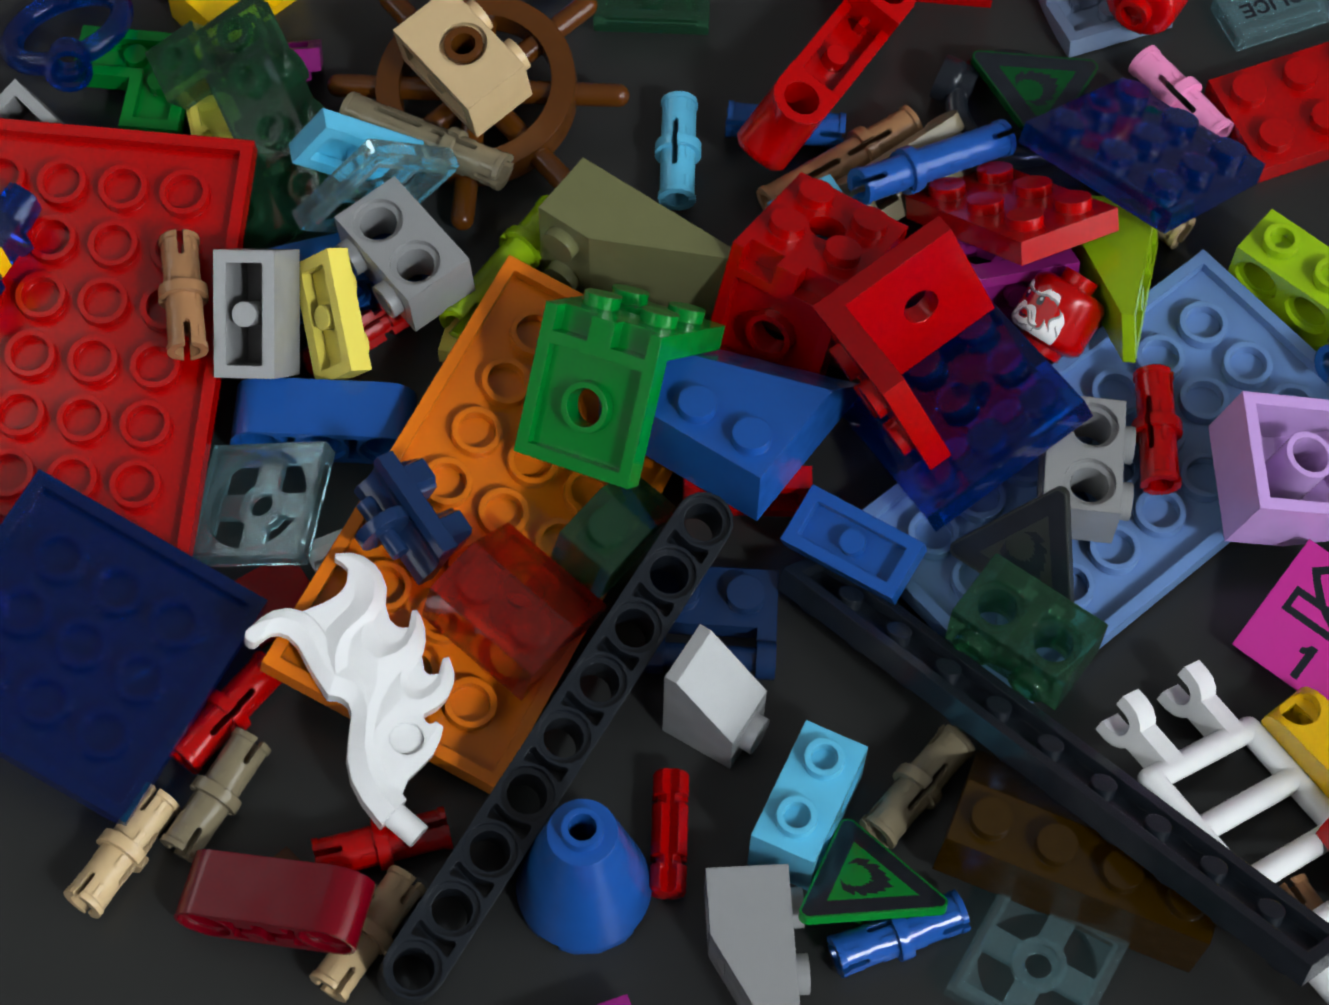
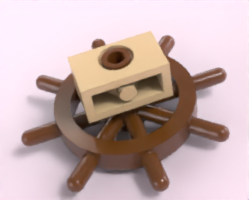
M379 0L381 6L399 25L393 29L394 37L382 55L377 75L334 74L327 82L329 93L335 97L345 98L350 92L355 91L368 98L376 99V102L405 112L404 100L443 101V103L422 119L446 129L461 120V129L468 133L469 138L481 144L484 141V132L495 125L509 140L508 143L495 148L514 156V160L511 162L514 163L508 182L536 169L554 189L570 172L554 152L567 136L573 123L577 106L622 107L627 104L630 98L629 90L623 84L578 82L572 53L564 37L595 14L598 8L597 0H573L550 19L535 7L521 0H431L419 10L408 0ZM496 31L509 33L523 40L518 44L510 38L502 42L496 36ZM541 55L545 58L551 69V81L528 79L526 70ZM412 71H414L418 76H410V75H411ZM520 104L545 105L537 120L530 127L513 111ZM426 161L418 171L439 182L454 185L450 221L455 229L460 231L468 230L474 223L478 187L487 186L456 173L451 176L442 174L435 169L434 164ZM361 184L359 185V186H361L362 188H365V189H370V188H371V187L364 186V185H361Z

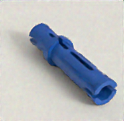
M998 119L992 121L991 124L916 149L909 145L900 147L891 153L890 158L863 167L858 166L850 169L847 177L849 192L865 186L866 191L855 194L852 197L865 205L872 204L873 201L899 192L905 195L918 193L926 187L928 182L1001 157L1005 158L1013 155L1017 145L1015 133L998 139L997 134L1012 128L1006 120Z

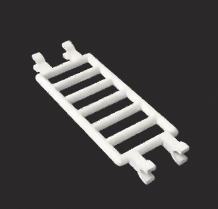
M1200 660L1185 666L1178 673L1180 679L1187 685L1190 696L1177 684L1163 691L1157 700L1172 715L1188 718L1204 736L1203 738L1178 750L1156 725L1154 709L1139 689L1122 696L1116 704L1127 717L1129 725L1117 713L1101 721L1096 727V731L1104 740L1114 747L1126 748L1143 767L1137 776V781L1225 847L1227 846L1219 838L1220 835L1291 796L1317 824V827L1251 865L1274 883L1329 851L1316 835L1318 829L1329 818V798L1256 718L1246 716L1238 719L1216 695L1214 678ZM1247 746L1272 775L1199 815L1173 784ZM1328 900L1312 911L1329 923ZM1328 967L1311 979L1309 983L1329 1005Z

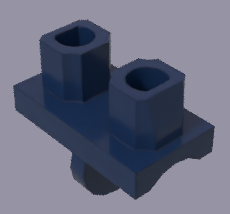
M390 451L375 459L373 471L354 490V493L360 500L356 507L366 520V523L357 531L355 539L363 551L383 545L392 560L401 559L416 583L420 585L433 579L449 557L463 546L472 534V527L460 510L450 508L438 514L433 510L426 499H429L437 488L436 476L423 458L400 462L394 452Z

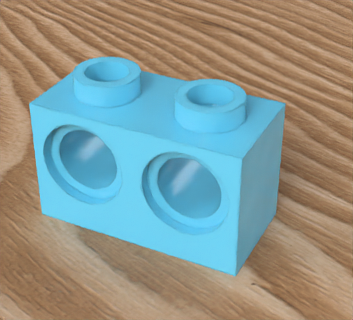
M806 720L751 834L747 864L751 866L788 864L790 883L808 891L834 833L843 819L862 778L868 746Z

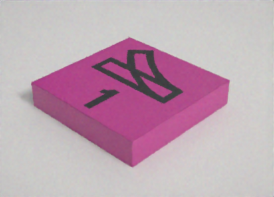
M1309 539L1232 645L1296 691L1301 687H1310L1317 690L1328 700L1329 552Z

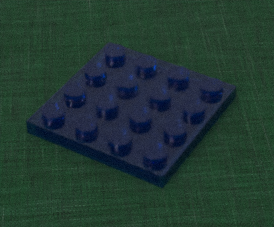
M39 469L0 524V757L110 821L126 826L152 785L155 784L175 753L176 747L243 646L245 631L258 621L266 610L268 600Z

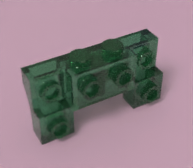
M240 0L204 26L189 21L145 52L168 103L188 110L213 93L233 138L255 141L258 153L243 248L267 249L283 245L311 228L335 220L334 217L361 199L354 182L292 163L289 143L324 106L313 98L305 81L309 78L308 69L301 57L289 47L268 2L264 0Z

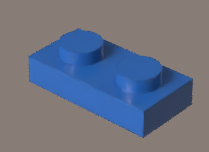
M812 484L780 538L783 545L893 605L897 603L927 552L926 545L922 541Z

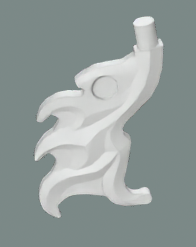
M351 552L335 553L334 563L341 566L347 572V581L344 588L328 601L304 611L283 608L269 612L245 631L244 644L249 649H255L270 637L279 636L287 639L298 650L312 679L326 701L338 702L347 708L350 716L346 766L350 786L361 807L379 830L386 826L409 847H412L423 836L429 826L404 806L406 798L403 792L407 782L430 761L438 747L443 726L437 721L429 724L424 718L437 712L446 703L454 685L455 672L450 658L446 657L441 661L438 674L426 673L422 659L426 643V632L418 610H412L409 627L402 628L396 626L389 618L386 607L387 586L383 574L378 567L363 555Z

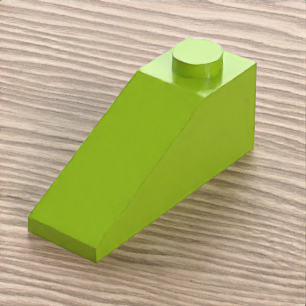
M1092 196L1096 200L1118 207L1119 231L1071 249L1080 261L1079 274L1099 285L1092 297L1100 301L1105 308V317L1101 324L1122 362L1136 363L1158 250L1157 198Z

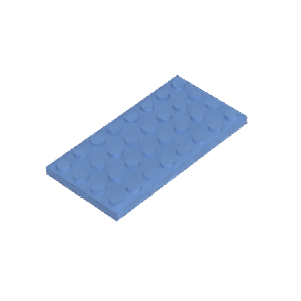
M1204 249L1150 289L1136 363L1122 362L1102 326L1094 333L1079 357H1061L1058 363L1052 364L946 445L952 454L949 458L932 470L924 462L862 509L870 515L922 541L926 545L927 552L900 597L935 632L1033 704L1230 543L1224 540L1208 426L1242 391L1329 400V382H1324L1318 376L1315 369L1314 358L1316 351ZM1151 364L1168 366L1174 372L1175 414L1181 418L1183 424L1182 438L1177 441L1179 472L1182 478L1181 488L1165 495L1145 493L1139 485L1141 478L1139 444H1135L1132 464H1124L1123 482H1132L1134 484L1130 520H1119L1111 544L1072 539L1075 619L1069 625L1060 626L951 554L950 545L956 539L1036 498L1040 429L1049 393L1127 401L1126 426H1131L1132 421L1137 417L1135 383H1133L1134 371ZM1077 437L1081 442L1085 444L1099 445V443L1092 438ZM1073 493L1077 498L1083 501H1097L1095 497L1088 493Z

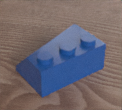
M721 349L669 360L666 364L646 456L706 492L721 497L728 505L758 521L801 466H803L857 400L858 396L853 389L857 383ZM599 399V418H600L601 411H602V407H601V402H600V399Z

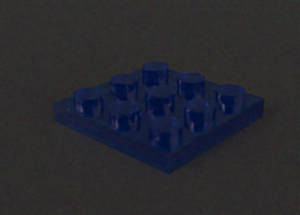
M1120 78L1026 121L1018 141L1163 234L1256 185L1265 167V163L1248 154L1247 148L1240 142L1231 138L1220 137L1199 124L1198 118L1192 113L1169 106L1151 95V90L1146 85L1125 78Z
M994 303L995 308L902 374L952 454L949 458L930 470L915 450L904 456L882 426L890 418L885 415L881 419L879 417L875 419L859 397L843 415L847 424L935 532L1093 417L1085 400Z

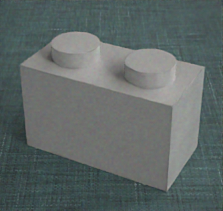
M213 249L214 378L278 379L300 375V249Z

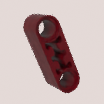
M200 849L195 853L174 914V919L192 931L212 937L331 954L351 955L356 951L376 884L368 876L358 871L337 865Z

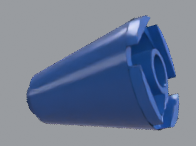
M590 799L571 800L555 810L523 857L517 873V901L528 928L538 937L541 936L548 942L558 946L559 950L570 954H599L624 943L634 933V929L643 919L651 901L650 869L644 854L611 811L603 804Z

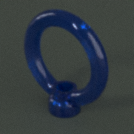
M35 0L19 11L5 27L0 40L1 56L13 70L25 75L45 76L48 83L59 91H79L85 88L93 77V62L112 50L128 33L134 17L132 1ZM87 6H100L110 10V15L106 22L96 32L81 41L72 37H62L51 45L48 52H31L24 49L26 39L37 27L61 13ZM65 56L78 58L70 63L59 60V58Z

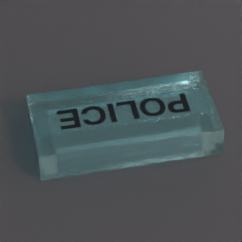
M1213 0L1210 8L1236 52L1329 22V0Z

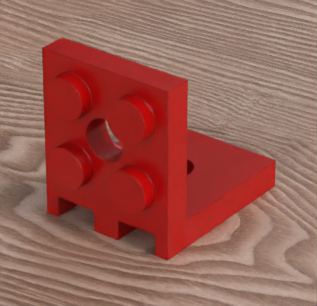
M801 172L732 243L711 321L725 325L720 349L826 376L832 358L828 350L836 343L829 329L812 306L904 241L909 226L887 216L885 212L876 207L867 206L834 189L826 181L813 178ZM816 235L825 236V237H828V239L825 240V239H822V238H820V237H818V236H816ZM763 321L776 325L782 332L784 341L772 337L765 330Z
M938 215L812 306L829 329L836 343L828 351L850 381L857 377L860 380V383L854 386L853 389L864 406L875 419L877 417L881 419L887 415L890 419L883 423L882 426L900 452L906 456L915 450L930 470L952 454L902 374L995 308L951 228ZM926 290L925 295L916 305L904 309L906 303L913 295Z

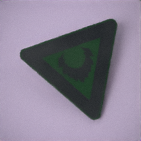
M984 50L975 51L971 58L973 67L1031 145L1037 150H1045L1098 70V64L1091 59Z

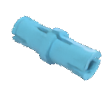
M673 91L661 98V136L655 142V159L660 163L659 204L669 210L680 211L688 209L696 203L695 164L701 159L702 143L696 137V111L698 110L696 96L686 91Z

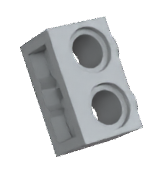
M395 176L334 217L341 241L335 248H348L354 275L358 276L364 273L374 284L372 287L373 294L384 311L392 318L400 314L415 332L444 313L449 306L454 305L475 291L469 258ZM385 233H386V234H392V235H390L389 237H387V238H385V239H381V240H373V239H372V238H374L375 236L380 235V234H385ZM416 275H429V277L422 281H408Z
M1049 393L1040 429L1036 497L1057 486L1066 487L1070 492L1072 539L1111 544L1119 520L1129 521L1133 506L1134 484L1132 482H1123L1124 464H1132L1136 444V427L1126 426L1127 401ZM1077 437L1092 438L1095 441H1097L1099 445L1085 444L1081 442ZM1085 492L1095 497L1097 501L1086 502L1077 498L1073 493Z

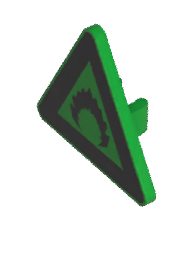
M843 819L834 833L800 906L798 919L805 925L854 922L862 925L863 921L937 916L946 913L948 899L852 819Z

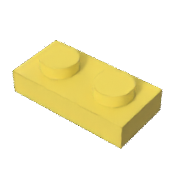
M326 248L300 261V308L314 378L349 380L372 370L369 357V340L364 332L357 297V280L351 268L348 248Z

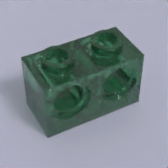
M996 553L953 608L945 638L952 642L954 649L965 653L981 666L987 665L1008 679L1012 689L1032 702L1041 701L1056 710L1098 653L1108 624ZM996 612L1004 616L1009 623L994 625L984 620L980 614ZM1043 647L1052 648L1058 651L1064 660L1059 662L1048 661L1042 658L1036 649Z

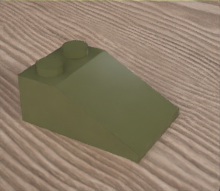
M583 157L538 207L541 272L584 294L586 288L611 292L614 284L637 287L650 293L648 302L668 307V303L671 301L692 304L705 309L704 319L711 321L731 247Z

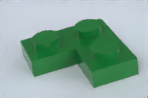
M83 25L71 72L75 86L126 91L118 124L119 129L183 134L187 117L185 102L191 99L202 49L198 35Z

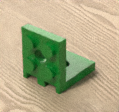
M614 284L611 292L586 288L583 296L546 301L514 451L625 489L637 487L641 477L667 361L720 350L725 325L704 319L706 310L701 307L675 301L669 302L668 307L648 302L649 292L622 284ZM585 388L592 390L601 402V415L595 424H591L583 419L578 409V399Z

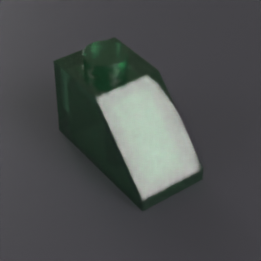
M641 477L639 485L630 489L609 483L602 487L559 532L549 562L598 603L658 538L677 507Z

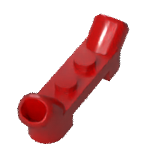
M844 0L798 57L792 61L778 78L764 99L737 132L739 146L750 157L770 171L784 170L911 11L916 0Z

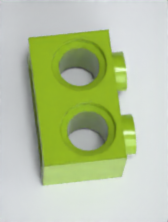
M1271 209L1237 246L1228 272L1317 352L1320 347L1329 344V246L1274 209Z

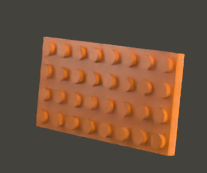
M511 255L507 257L390 450L394 452L400 462L423 458L436 476L437 485L429 499L426 500L436 514L450 508L460 510L472 527V534L463 546L449 557L433 579L418 585L401 559L392 560L383 545L363 551L356 541L355 535L366 523V520L357 507H355L294 608L300 611L307 610L328 601L344 588L347 581V572L341 566L334 563L335 553L351 552L363 555L373 562L383 574L387 586L386 607L390 620L396 626L405 628L409 627L412 610H418L422 617L426 632V643L422 659L426 673L438 674L441 661L446 657L450 658L455 672L454 685L446 703L437 712L424 718L429 724L437 721L443 726L441 740L429 762L488 794L492 792L538 721L674 473L645 455L639 485L625 489L514 451L546 301L583 296V294ZM585 388L579 396L578 409L583 419L591 424H595L599 420V397L592 390ZM279 636L276 637L262 660L260 671L350 719L348 710L344 705L338 702L326 701L312 679L298 650L287 639Z

